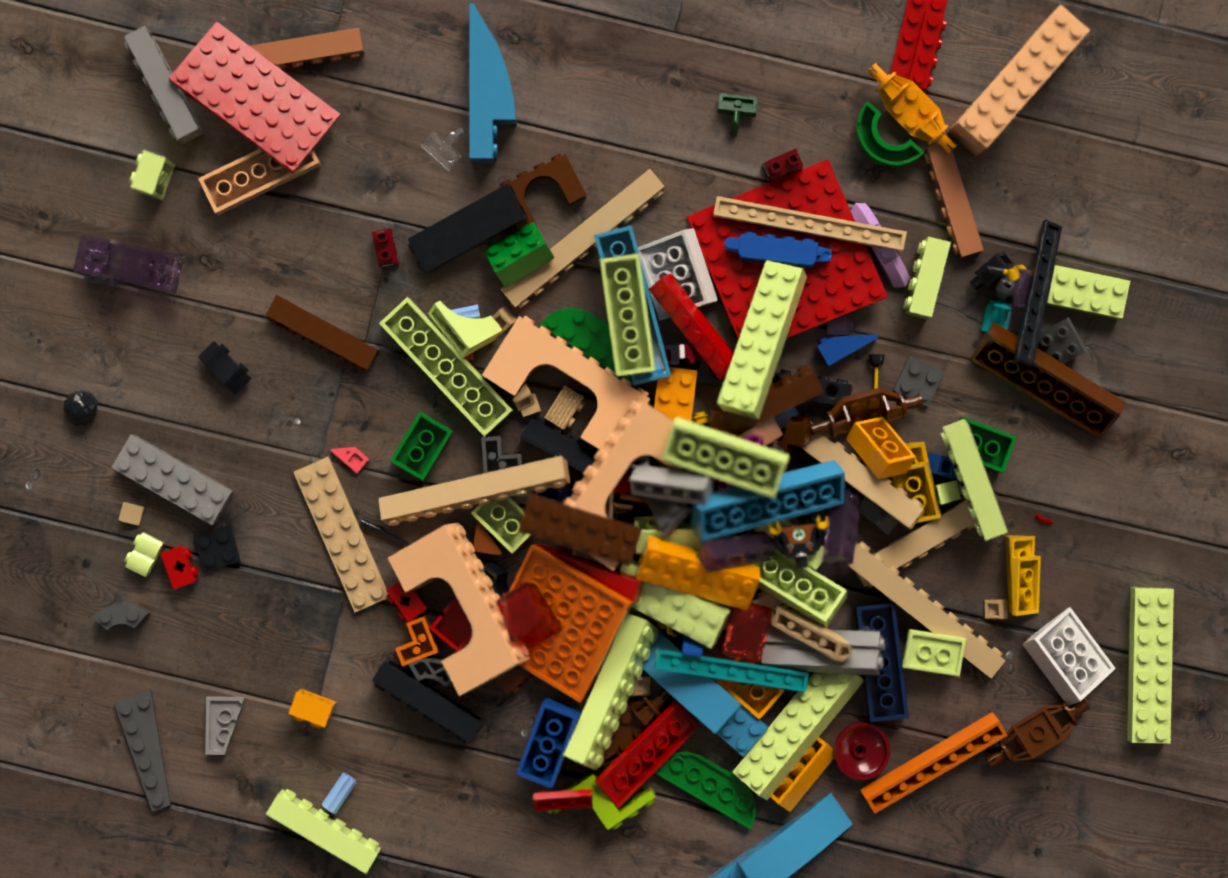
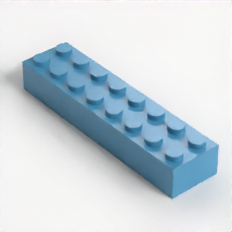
M835 460L783 473L775 498L738 485L714 491L706 505L692 503V530L700 541L703 542L771 524L776 521L844 504L845 472Z

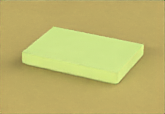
M909 629L902 667L959 677L966 638Z

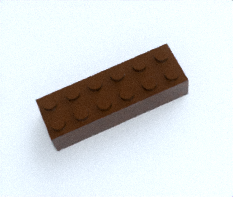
M801 366L797 369L798 372L792 375L787 373L781 376L779 381L771 382L759 420L724 411L719 406L712 409L710 414H708V423L711 429L734 436L824 393L822 384L813 366Z

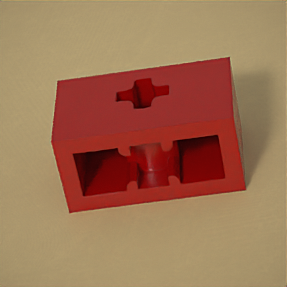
M181 545L160 553L173 589L198 581L199 572L196 565H192L191 558L193 556L189 547L186 548L185 545ZM180 563L185 564V567H183V571L182 569L177 568V566L180 565Z
M400 581L386 590L388 592L386 597L392 605H397L399 608L397 613L403 621L406 619L409 622L428 609L416 590L405 592ZM403 595L404 597H410L409 606L406 603L402 604Z

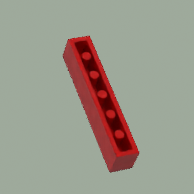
M671 273L660 278L649 288V291L720 380L725 378L734 353Z
M540 543L535 544L628 599L632 604L639 602L644 581L637 580L636 576L616 569L613 571L607 566Z

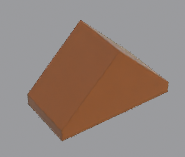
M479 522L476 525L473 545L475 552L495 555L502 554L503 551Z

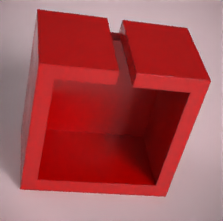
M454 597L443 610L445 616L440 614L429 629L459 652L471 639L473 629L459 600Z

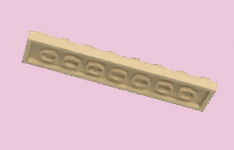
M328 456L294 471L293 473L354 612L387 599V587L330 457Z

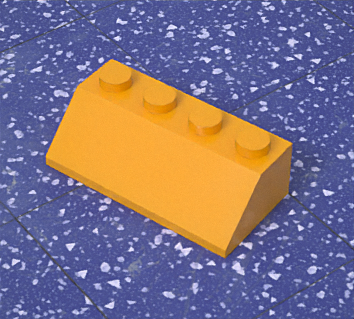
M818 737L770 797L784 809L791 812L834 759V748Z

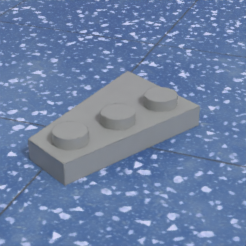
M206 697L205 755L226 754L245 697Z

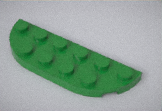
M565 308L553 312L539 325L549 330L554 336L565 340L571 347H576L584 352L585 356L597 360L604 368L608 367L615 372L609 324L592 313L579 308ZM631 374L618 376L633 383Z
M689 751L674 752L667 762L655 771L657 775L751 830L756 816L755 800L749 787L736 775L704 756Z

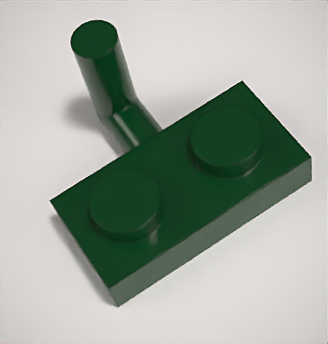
M719 94L717 113L733 115L731 136L735 137L738 135L740 116L756 117L758 97Z

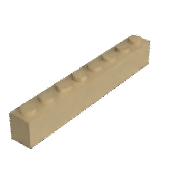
M824 432L815 436L811 434V440L804 447H799L819 463L835 460L845 472L846 483L910 530L925 512L921 502L915 498L911 500L906 497L908 493L900 487L896 489L891 486L892 481L888 478L878 479L867 465L864 466L860 463L861 459L854 453L849 455L844 451L846 448L837 441L834 444L830 441V436Z
M962 501L943 512L941 518L926 522L872 555L875 556L877 553L885 560L883 564L888 568L891 565L896 569L900 566L902 569L912 564L911 560L915 557L920 559L928 554L927 550L943 546L946 539H955L960 536V531L967 528L970 530L975 527L974 523L977 520L976 518L973 519L967 506L970 504V501ZM854 571L862 586L866 587L868 585L869 588L873 587L870 582Z

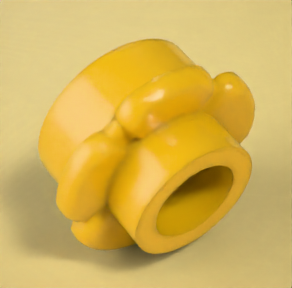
M705 411L695 413L692 421L699 425L707 424L708 414L706 415Z

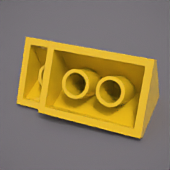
M925 442L907 443L906 445L916 458L907 473L892 476L894 488H902L908 493L906 497L911 500L915 498L923 504L922 508L925 512L917 523L941 518Z
M1005 535L1009 613L1013 616L1039 613L1041 556L1034 555L1035 536Z

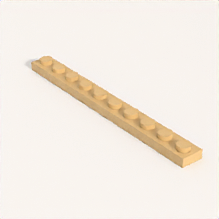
M717 196L713 213L714 217L903 252L907 233L901 230Z

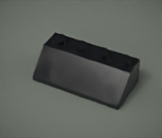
M539 417L536 419L531 418L520 437L521 439L554 457L562 456L567 460L568 465L583 473L589 465L592 466L596 460L594 457L597 449L588 444L586 447L580 445L581 440L572 435L567 438L562 435L563 430L555 426L552 429L546 426L547 422Z

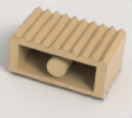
M564 385L544 418L563 430L566 427L570 428L575 420L573 418L576 411L580 412L585 404L582 401L584 397Z

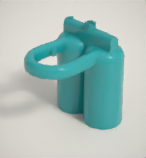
M990 299L989 304L985 308L981 331L986 332L993 322L1008 330L1012 315V304Z

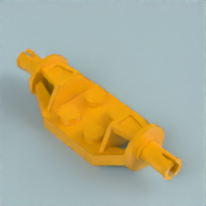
M875 63L872 67L877 73L871 68L867 72L879 83V87L875 91L879 92L884 108L911 136L927 141L928 145L932 142H937L949 154L952 150L946 144H949L952 149L957 145L945 134V130L949 126L945 125L940 108L913 81L897 76L895 71L891 75H887Z

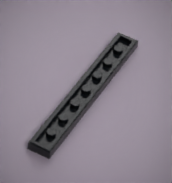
M1048 220L1042 222L1013 360L1028 367L1034 365L1062 226Z

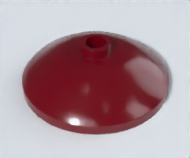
M857 722L851 724L841 731L835 741V762L838 768L852 779L868 780L874 778L885 769L889 761V740L879 727L871 723ZM860 746V752L856 753V748Z

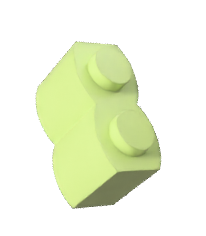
M142 532L141 535L138 534L133 542L135 548L133 552L127 554L124 562H126V568L144 577H148L165 542Z

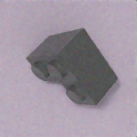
M501 436L481 437L484 474L523 465L522 454L503 455Z

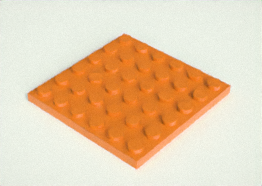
M533 544L530 546L502 606L509 613L511 624L518 630L521 643L529 651L528 656L530 659L519 666L581 703L584 701L632 602Z

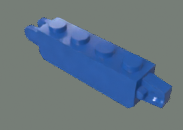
M746 232L741 234L740 238L728 237L724 242L726 250L739 253V258L743 262L765 264L766 260L797 268L812 269L815 267V263H830L832 250L819 247L818 243H814V240L811 239L797 241L793 237L779 239L770 234L762 237L757 236L756 233Z

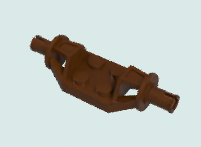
M875 388L842 397L830 412L825 413L826 419L824 421L811 424V434L815 436L829 432L831 437L835 438L837 434L849 433L855 422L884 417L887 422L900 417L905 419L907 418V410L922 407L923 401L920 394L904 399L901 393H893L882 388ZM887 401H895L897 406L889 407ZM842 413L843 419L835 423L834 419Z
M665 689L653 700H649L645 696L642 700L627 703L626 711L619 719L618 729L611 737V745L603 755L602 765L605 768L661 715L660 708L672 699L670 694L664 697L668 693ZM648 704L647 706H645V707L642 708L641 710L637 711V709H639V708H641L642 706ZM583 765L579 766L586 775L593 770Z
M1082 699L1071 707L1067 706L1064 702L1061 705L1044 706L1011 726L1007 732L1008 736L1003 738L1002 741H998L1000 750L985 758L987 763L995 759V761L989 764L991 769L1004 760L1009 761L1011 765L1017 761L1032 760L1064 741L1072 728L1078 725L1076 717L1090 709L1088 704L1080 708V706L1087 703L1086 700Z

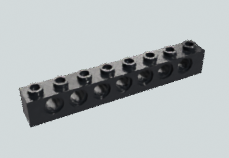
M700 360L696 383L723 387L726 377L721 380L714 377L712 369L705 360ZM780 369V372H775L774 376L779 379L787 373L792 374L790 370ZM818 375L824 393L807 401L835 406L842 397L851 395L852 384H848V380L837 379L836 382L829 381V377ZM828 386H833L836 389V394L833 397L826 394Z

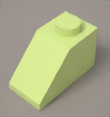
M957 480L934 485L939 504L961 499L960 495L963 493L961 484H958Z

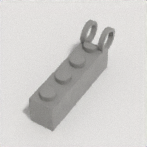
M643 455L635 458L630 463L631 469L634 470L629 479L632 495L706 505L713 492L711 476L649 466L648 457ZM638 460L646 462L641 466L634 465V462Z

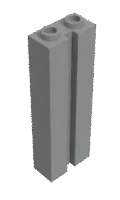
M766 627L765 647L762 653L761 664L763 666L802 672L879 675L880 669H883L884 661L881 653L882 650H885V639L882 638L880 632L832 630L849 643L853 653L846 660L838 661L776 627Z

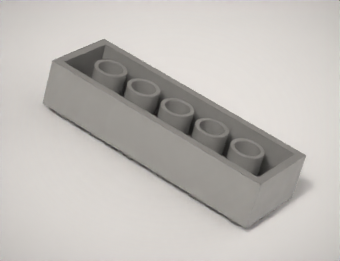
M143 26L125 35L124 37L127 42L124 45L127 51L136 58L133 62L138 71L140 70L144 74L142 79L146 87L153 91L151 94L153 101L162 108L160 114L163 120L168 125L170 124L171 128H169L172 137L176 141L186 144L203 135L204 132L182 90L169 81L172 71L152 32L146 26Z
M130 434L112 466L114 470L211 525H216L235 492L134 434Z

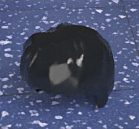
M79 390L70 393L67 399L64 400L63 405L67 420L76 426L91 423L97 413L98 401L95 395L89 391Z

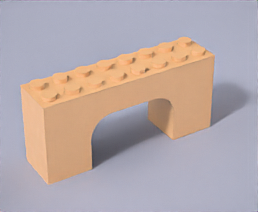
M1060 4L948 132L975 156H978L993 142L1090 30Z
M519 316L482 376L516 396L529 375L536 368L548 365L562 371L595 394L598 402L597 411L580 438L603 450L607 444L605 443L606 438L610 433L615 432L618 420L622 416L625 417L628 412L627 407L631 401L639 399L648 404L650 398L647 396L649 393L641 388L638 390L632 388L633 383L627 379H618L615 377L616 373L608 367L605 370L599 367L600 362L592 357L586 359L582 356L584 352L578 348L573 347L571 349L567 347V342L558 336L556 339L550 336L551 332L543 326L537 328L534 326L535 322L527 316H524V318Z
M636 399L631 401L627 407V414L618 420L616 424L617 429L614 433L608 435L605 440L607 444L603 450H598L594 457L596 460L592 466L589 465L583 473L584 478L581 482L578 481L572 490L574 493L570 498L567 497L563 504L607 517L605 503L608 496L630 463L642 455L654 456L671 469L681 471L682 466L662 460L674 422L642 400ZM589 554L613 571L619 564L618 562Z
M459 523L443 525L390 556L388 560L405 592L421 589L438 578L446 580L453 588L473 629L472 639L468 646L441 661L460 696L476 690L528 661L530 658L527 647L519 639L520 634L510 622L511 617L501 605L502 600L500 596L493 590V583L486 576L482 562L477 559L474 553V546L471 542H468L465 536V529Z

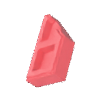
M356 447L330 450L356 474L370 460Z

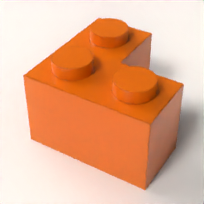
M426 615L406 623L413 641L395 648L402 666L440 651L433 632L429 629L430 625Z

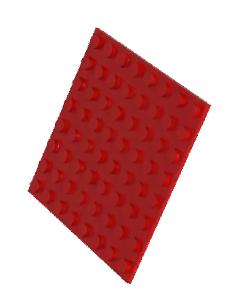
M828 159L731 198L855 222ZM715 205L687 216L691 228L695 230L703 257L738 340L765 264L743 262L739 258V253L727 251L724 242L728 237L740 238L741 234L752 232L762 237L770 234L779 239H783V237H793L797 241L811 239L814 240V243H818L819 247L832 250L830 263H815V267L812 269H803L807 278L786 339L888 298L866 245L714 217Z

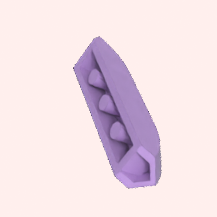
M866 203L854 204L851 213L855 222L881 227ZM868 246L894 288L906 287L910 276L898 253L895 250Z

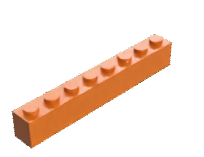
M991 712L860 789L874 814L1008 735L999 719Z

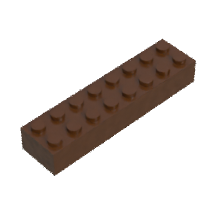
M993 322L975 346L970 360L1097 438L1102 439L1120 417L1125 401L1038 348L1032 367L1013 361L1018 336Z

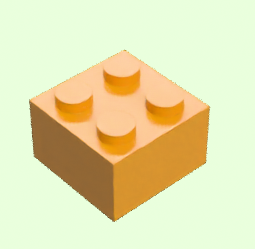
M300 689L296 692L288 714L293 715L292 719L300 722L306 720L311 722V726L321 729V727H326L329 724L337 702Z

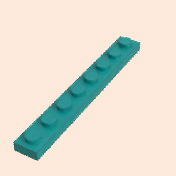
M660 649L656 651L654 669L802 692H806L809 676L808 672L705 656L700 657Z

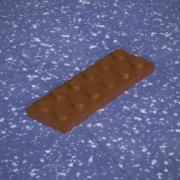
M530 493L518 531L630 566L642 529Z

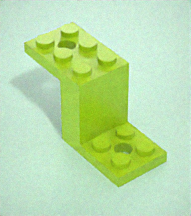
M594 770L564 789V791L592 789V808L607 830L610 828L615 830L623 824L622 821L626 817L631 819L639 813V808L642 806L647 808L653 804L656 797L655 791L650 786L618 809L594 781L598 777ZM549 810L548 813L550 814L554 811L556 814L560 810Z

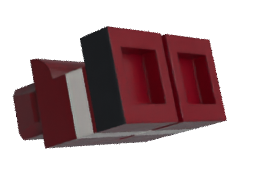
M796 148L770 159L762 165L769 183L786 176V174L788 175L800 170L804 166Z
M388 228L373 231L372 236L378 266L385 268L399 265L397 250L394 247L396 245L393 230Z
M692 344L664 347L668 366L678 364L689 365L694 364L696 360L703 359L697 350L693 348Z

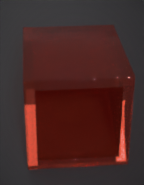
M529 582L520 583L516 589L504 593L503 597L496 600L512 642L533 648L562 630V626L535 584Z
M753 602L750 603L747 611L732 607L722 645V653L729 658L739 657L748 663H759L772 621V607Z

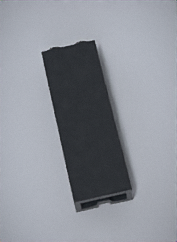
M506 184L408 238V247L412 254H416L418 258L417 264L421 271L430 273L529 218L520 204L512 185Z

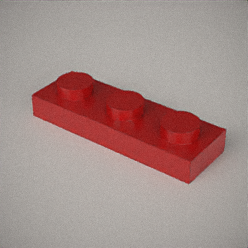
M592 789L533 793L535 812L593 807Z

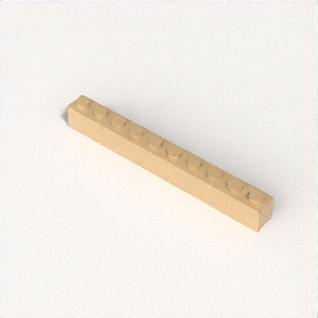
M651 169L647 170L550 249L555 257L553 260L506 288H501V291L515 308L518 306L520 308L524 307L529 302L528 298L530 296L540 294L544 290L543 286L546 283L552 284L559 278L558 274L561 271L567 272L574 266L572 262L577 258L582 260L589 254L587 250L592 246L597 247L594 235L619 229L617 226L622 222L628 223L634 217L632 215L637 210L641 212L649 205L647 202L650 199L654 198L656 200L663 194L662 190L665 186Z
M562 456L381 497L378 498L381 520L389 526H395L402 521L412 522L423 516L427 518L434 517L436 513H452L454 509H469L473 507L472 505L476 504L487 505L497 499L504 501L515 495L518 497L526 496L528 492L532 491L543 492L546 491V488L550 487L561 488L565 484L570 483L567 460Z
M856 541L852 543L840 558L844 563L933 633L966 638L963 657L992 679L1006 661L1001 657L1003 655L1001 651L996 647L989 648L987 640L980 635L978 637L972 634L974 630L967 624L960 625L957 622L959 618L951 612L949 614L943 611L944 606L938 601L931 602L928 599L930 595L924 590L920 589L917 591L913 587L915 585L914 582L907 577L902 579L898 575L900 571L892 565L888 568L883 564L885 560L877 553L873 556L868 552L871 548L862 541L860 544Z

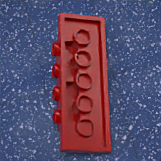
M948 0L907 1L890 75L895 71L897 76L913 81L924 93L927 86L931 87L933 76L930 73L931 69L935 68L938 57H935L936 49L940 50L942 38H939L940 32L945 31L947 20H944V13Z
M675 700L594 781L619 809L641 788V785L648 778L654 775L661 765L667 762L668 758L675 751L681 748V745L699 726L682 704Z

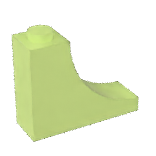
M441 301L434 303L428 312L429 316L462 358L495 341L502 332L499 324L492 316L481 319L466 318L449 310Z

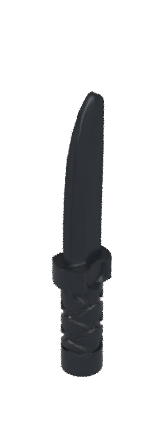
M363 518L359 524L379 536L382 534L403 545H410L402 538L383 530L384 527L381 525L378 526Z

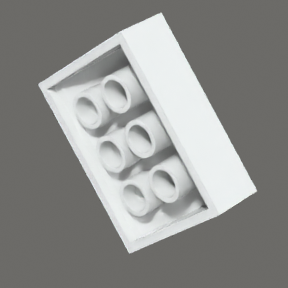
M694 228L679 231L638 247L649 288L660 278L671 273L698 308L718 301ZM651 293L659 320L670 318Z
M1070 607L1035 632L1022 644L1068 706L1084 699L1116 669Z

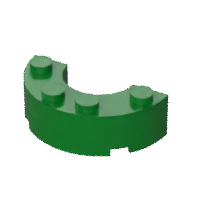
M867 101L860 110L855 125L856 139L862 152L871 161L884 167H902L916 161L924 151L911 139L905 144L898 146L890 145L882 140L877 130L878 119L882 113Z

